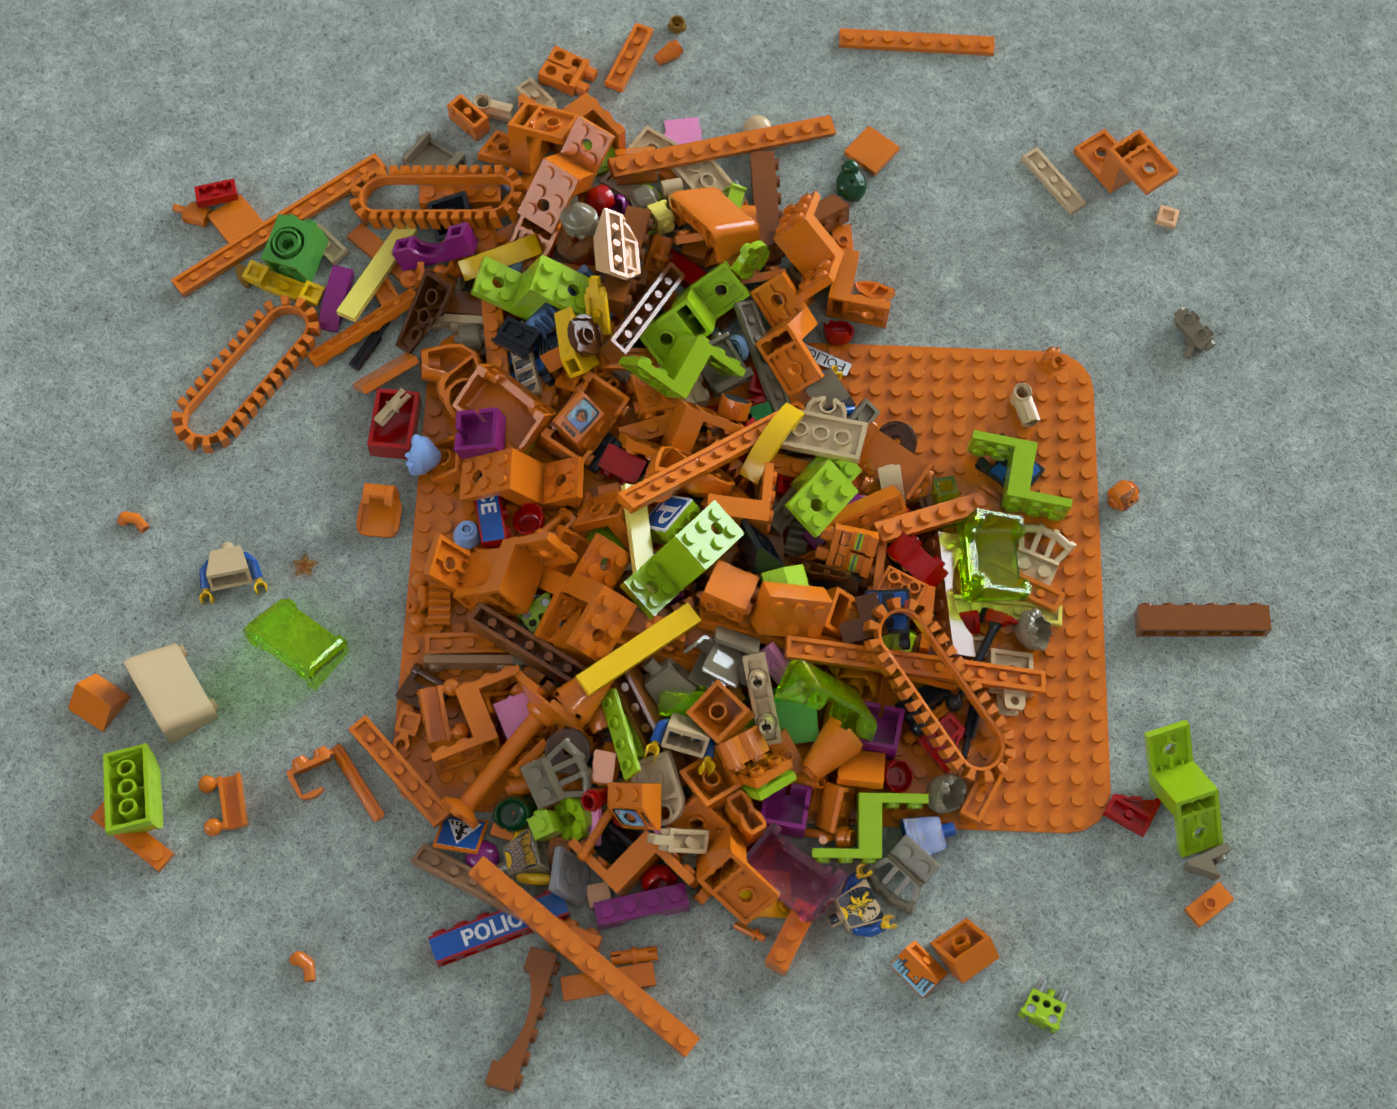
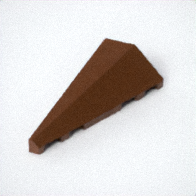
M739 550L733 556L734 567L748 572L749 566ZM790 554L782 561L785 567L803 564L807 579L849 582L851 578V572Z

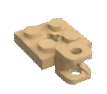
M991 648L988 651V663L1033 669V654ZM988 687L989 693L998 694V714L1003 716L1015 717L1019 711L1024 709L1026 698H1031L1034 693H1026L1025 691Z

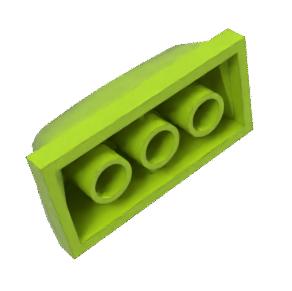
M143 743L103 754L105 832L107 835L138 833L163 828L161 772L156 757L149 745Z

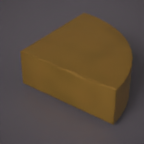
M237 264L236 276L239 282L245 288L250 289L252 284L242 278L247 266Z

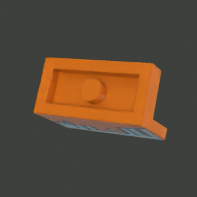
M915 940L905 947L890 965L922 998H925L948 974Z

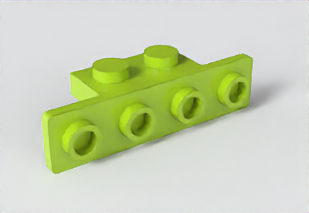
M612 688L607 692L601 703L624 780H630L641 771L638 760L644 757V750L628 716L624 714L617 689Z

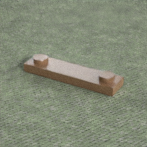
M425 654L424 665L426 670L435 673L442 672V670H496V672H500L503 667L513 665V655Z

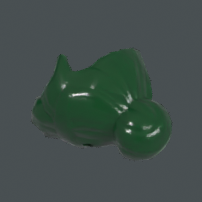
M852 159L846 160L841 166L842 172L839 173L836 179V194L843 196L845 200L850 202H859L865 195L867 184L863 174L859 171V164Z
M510 796L501 799L496 804L492 817L494 823L501 829L515 833L528 825L527 819L533 816L538 807L533 797Z

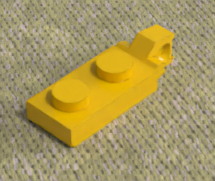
M592 275L588 278L589 287L586 288V293L584 294L586 315L591 316L594 323H598L603 335H610L611 324L607 291L605 286L602 287L601 276Z

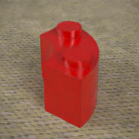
M903 531L885 551L914 578L928 584V586L937 587L949 574L943 568L945 563L936 555L932 558L920 546L922 542L914 534L909 537Z

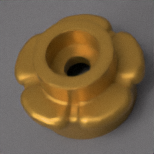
M675 15L670 18L668 29L674 34H680L681 31L684 32L687 28L686 21L682 16Z

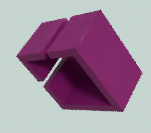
M498 407L479 409V414L475 409L457 411L456 430L459 433H455L454 451L462 460L505 449L506 417Z
M861 700L854 734L863 745L861 747L863 748L862 751L885 753V759L894 760L905 709L885 705L883 716L879 718L878 714L881 704Z
M792 783L790 796L785 795L787 787L785 786L765 798L761 814L766 821V833L803 839L812 787Z

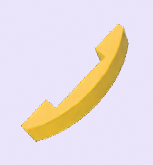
M532 234L458 261V265L464 281L476 278L481 261L485 256L503 265L510 266L542 254L536 234Z
M250 260L242 275L244 280L268 293L277 296L288 295L289 299L294 302L300 297L306 300L307 305L311 306L319 304L326 287L308 280L306 283L273 272L267 265Z
M786 402L759 436L739 474L758 485L762 479L765 462L770 463L790 432H794L805 413Z

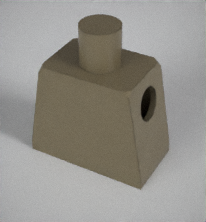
M649 657L642 664V667L647 671L644 676V686L663 713L697 689V684L691 682L688 678L691 672L669 657L661 663H658L653 657Z

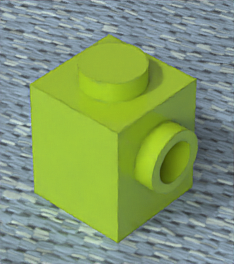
M542 808L535 811L533 817L527 819L535 841H548L565 833L558 811Z

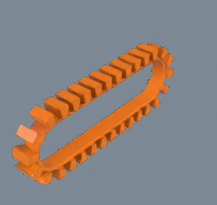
M401 165L400 170L397 166H389L388 174L383 166L375 167L376 177L370 179L366 172L359 177L364 186L361 188L353 185L350 192L354 199H349L351 208L361 223L365 226L371 223L374 229H382L383 225L386 229H394V224L398 229H406V224L409 229H417L418 225L421 229H429V223L433 229H441V224L444 229H449V226H453V224L457 225L465 222L469 224L471 229H476L477 224L480 229H488V220L491 221L495 229L503 227L500 218L508 215L512 223L519 218L514 208L516 206L520 207L528 190L517 171L510 167L506 172L503 165H495L494 170L491 165H483L482 170L479 165H471V170H469L467 165H459V171L455 165H447V171L444 165H435V170L432 165H424V170H422L420 165H412V171L408 165ZM503 184L511 187V194L508 200L495 209L373 210L367 207L369 196L376 189L385 185Z
M288 295L280 296L282 306L274 308L271 300L265 302L263 306L267 315L265 316L257 310L253 315L255 323L249 319L244 325L247 333L241 328L236 334L239 343L234 338L228 343L229 349L233 354L224 348L219 353L222 362L217 357L211 362L216 373L207 367L202 374L208 382L206 383L199 376L194 382L199 392L197 393L192 386L185 392L188 400L191 402L189 403L183 396L180 397L177 404L183 413L172 411L171 419L174 425L177 426L173 427L178 439L180 442L184 440L188 449L195 452L198 443H201L206 454L214 453L212 444L218 441L221 442L224 449L231 445L227 434L230 432L237 438L241 433L237 423L245 429L250 423L247 414L253 419L258 414L256 405L262 409L267 403L264 395L271 399L275 394L273 386L279 389L283 385L281 376L287 380L292 374L290 367L295 371L300 365L298 357L302 361L307 357L306 347L310 351L315 348L314 337L310 335L320 337L321 328L317 312L313 306L308 309L306 300L298 297L295 306H292ZM293 314L301 317L306 323L304 333L222 428L210 435L193 433L188 428L191 414L277 317Z
M900 597L886 601L889 612H887L883 604L877 605L870 613L877 617L878 621L875 622L870 619L864 622L863 631L874 632V639L864 642L866 651L878 647L881 653L871 658L876 665L883 664L887 660L889 665L880 669L884 677L890 676L895 672L897 677L888 681L891 687L895 689L902 684L906 687L896 693L901 701L908 699L910 696L914 699L904 704L909 712L916 711L920 707L922 712L912 717L917 724L924 723L927 719L929 720L930 724L921 729L926 736L933 735L935 731L938 733V736L929 739L933 747H940L943 743L946 744L947 747L937 751L940 757L948 759L953 754L955 759L945 763L950 771L958 770L961 766L965 769L960 777L965 781H975L976 771H978V782L994 780L989 769H992L996 776L1003 775L1009 767L1000 762L1001 759L1015 758L1016 749H1005L1004 741L1015 738L1013 730L1009 729L1003 732L999 730V726L1007 723L1003 715H997L993 719L989 716L999 711L994 703L987 704L985 707L982 706L981 703L991 699L986 691L979 692L975 696L973 692L983 687L978 679L970 681L968 684L966 683V679L974 676L971 669H962L959 673L957 668L966 664L962 656L955 657L952 661L948 656L958 652L955 646L951 644L944 649L940 646L950 640L945 632L938 634L936 637L933 636V632L941 629L938 622L934 621L926 626L924 621L934 617L929 609L921 611L918 615L914 610L919 601L912 598L905 600L904 608H901ZM891 614H904L915 622L994 735L997 750L994 759L988 765L976 767L965 760L885 646L881 630L884 621Z

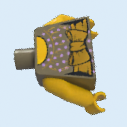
M530 827L518 830L511 841L503 847L505 861L497 864V867L506 875L518 880L519 883L549 885V873H551L552 869L546 841H535Z

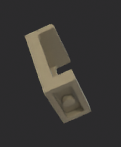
M428 131L417 138L415 144L404 152L402 158L403 164L408 165L411 171L412 165H420L422 170H424V165H432L434 170L435 165H444L446 171L447 165H455L459 171V165L467 164L463 152L458 150L456 153H453L431 138V133Z
M728 331L724 334L719 332L710 338L709 344L722 348L726 356L740 361V366L746 369L743 377L722 376L705 364L701 373L715 399L722 396L723 393H727L748 382L754 375L751 367L746 368L729 340L730 334Z

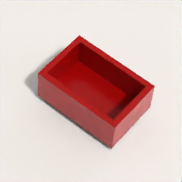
M377 388L367 442L370 456L407 459L405 453L410 451L412 446L411 439L413 435L417 434L422 406L419 392L406 391L400 399L406 393L411 398L398 410L399 413L396 412L384 426H380L374 420V417L387 404L386 401L389 402L399 390Z

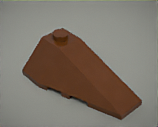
M425 269L395 344L406 353L412 354L448 306L456 286L455 280L443 273Z

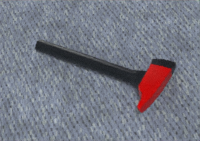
M986 607L981 609L979 618L981 623L989 624V629L973 660L983 662L996 633L1001 627H1006L1009 624L1017 625L1019 623L1015 618L1006 613ZM960 688L957 695L965 698L966 695Z

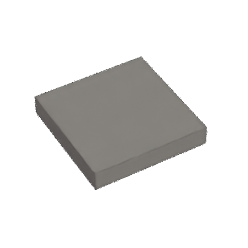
M555 847L549 891L578 908L584 907L590 866L585 861H580L577 855L564 847Z

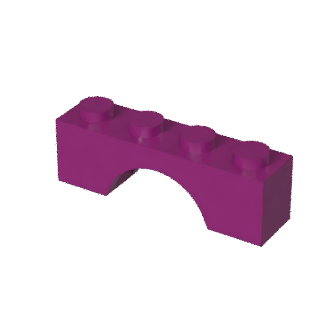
M465 222L449 226L445 241L441 243H426L414 235L397 239L391 254L403 271L415 270L417 262H424V266L471 256L475 253L479 240L469 224Z
M684 883L593 903L599 931L623 926L627 922L642 917L654 915L668 916L689 911V901Z

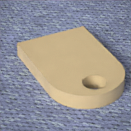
M671 750L659 753L656 761H653L655 755L638 760L641 771L631 778L632 782L661 783V809L665 806L670 811V816L667 820L661 817V825H669L677 821L685 808V796Z

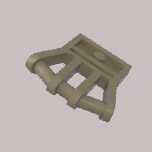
M568 735L547 755L520 766L538 809L567 797H582L586 790L592 789L591 773L593 771L586 764L584 752H581L570 742L571 738ZM563 748L572 755V757L554 765L551 763L553 757ZM574 763L577 764L578 772L559 780L555 771ZM582 778L583 790L563 789L562 786Z
M906 834L886 858L864 868L863 872L866 874L868 871H873L869 879L874 887V892L877 895L880 893L886 899V903L889 906L894 905L912 915L922 887L941 865ZM891 862L894 867L880 881L875 869ZM900 870L906 878L892 893L886 886ZM912 881L915 884V888L910 902L899 898V895Z

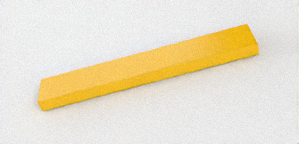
M686 603L578 674L575 679L586 694L591 696L700 624L701 619L690 604Z

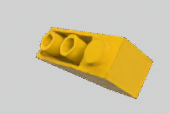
M571 306L555 312L560 359L571 379L586 373L598 365L599 361L596 355L591 357L580 356L570 345L567 328L569 321L576 317Z

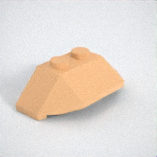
M604 208L593 238L596 271L623 280L637 277L641 274L638 241L631 228L625 222L626 219L623 214Z

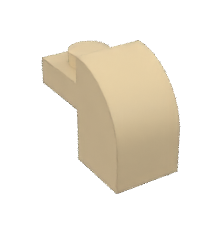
M889 464L878 468L881 489L893 485L902 493L906 504L900 465Z

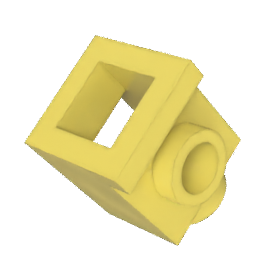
M664 199L647 205V209L651 210V219H654L653 230L656 234L662 235L673 231L675 227L673 221L675 219L672 211L667 208V201Z

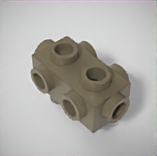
M1181 307L1175 312L1173 323L1185 336L1184 342L1188 345L1182 355L1183 357L1190 359L1195 349L1200 353L1204 350L1207 352L1216 345L1212 337L1214 335L1208 326L1203 327L1200 324V318L1193 310L1190 312L1187 308Z

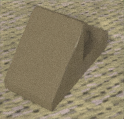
M1227 842L1188 860L1183 865V868L1186 871L1217 881L1221 875L1215 865L1227 859L1226 855L1231 851V848Z

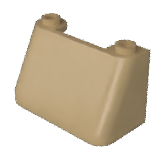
M176 642L132 656L123 661L170 744L219 718L216 713L219 709L213 697L208 699L185 658L189 654L183 644L178 646Z

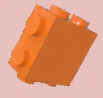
M631 374L626 382L628 395L631 394L633 401L631 402L632 412L637 415L638 421L674 411L679 398L665 397L634 374Z
M718 560L699 605L740 623L744 615L749 616L753 606L750 600H755L760 590V587L756 586L760 577Z

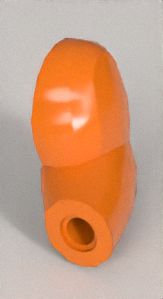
M445 344L421 349V381L436 383V391L448 413L456 419L457 410L452 407V404L478 365L481 364L478 352L463 344Z
M662 446L650 460L643 480L693 454L674 447ZM717 468L655 502H664L682 490L691 496L708 498V494L726 496L733 489L735 481L725 471Z

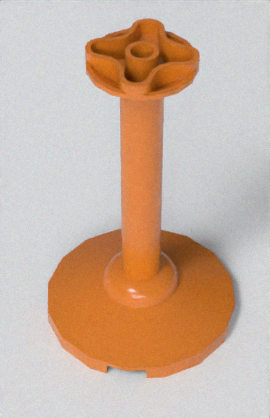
M520 669L514 676L528 699L526 708L529 715L460 798L444 795L440 800L454 816L464 821L472 829L479 825L473 809L543 725L550 727L557 723L583 733L588 728L587 724L585 725L579 721L581 718L577 715L573 716L561 703L553 699L552 694Z

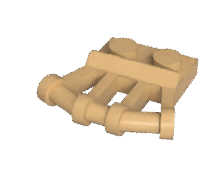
M1018 522V550L1011 568L1050 586L1058 565L1076 548L1077 544L1066 539L1059 533L1060 530H1051L1042 523L1040 525ZM1024 533H1036L1030 550L1024 546ZM1042 535L1050 538L1044 555L1035 552ZM1057 541L1065 550L1054 560L1049 557Z

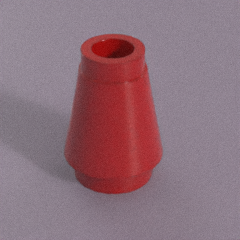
M608 787L586 790L581 797L583 808L587 811L596 812L603 807L608 800Z

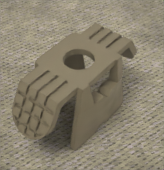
M703 635L683 650L684 654L694 647L701 650L688 677L691 682L698 686H706L709 689L717 679L725 687L728 685L734 689L738 687L739 682L742 685H747L742 660L743 655L739 650L719 644L706 635Z

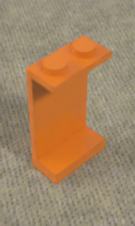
M872 422L868 424L859 464L857 465L862 471L880 482L878 468L889 464H899L905 500L911 502L912 499H917L922 493L920 488L924 482L929 483L935 474L933 472L934 465L926 463L891 439Z

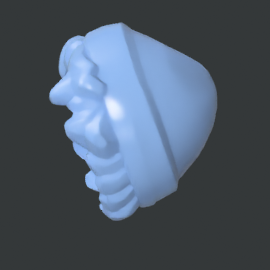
M413 435L411 449L405 453V457L408 459L406 466L409 467L410 475H425L439 464L441 452L429 437Z

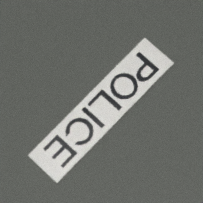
M805 344L816 363L827 368L836 365L838 367L837 372L842 371V375L845 376L848 374L852 364Z

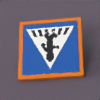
M451 815L441 823L432 847L477 855L489 821L477 819L479 825L472 829L464 821Z

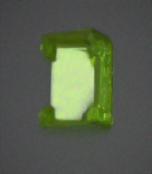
M976 508L960 523L957 535L960 536L962 552L959 559L962 598L964 601L971 603L1024 600L1031 595V584L1027 578H1020L1016 543L1025 534L1023 516Z
M280 598L250 621L242 631L250 644L256 648L259 646L262 651L266 650L296 672L299 678L302 677L305 681H309L307 685L316 691L349 653L348 641L339 634L335 636L296 608L297 604L291 599L287 598L285 600Z
M795 659L789 663L774 695L775 698L782 702L789 701L802 704L815 710L824 707L828 701L833 704L829 715L843 723L840 727L845 730L849 728L859 739L872 742L877 730V721L857 690L807 661Z

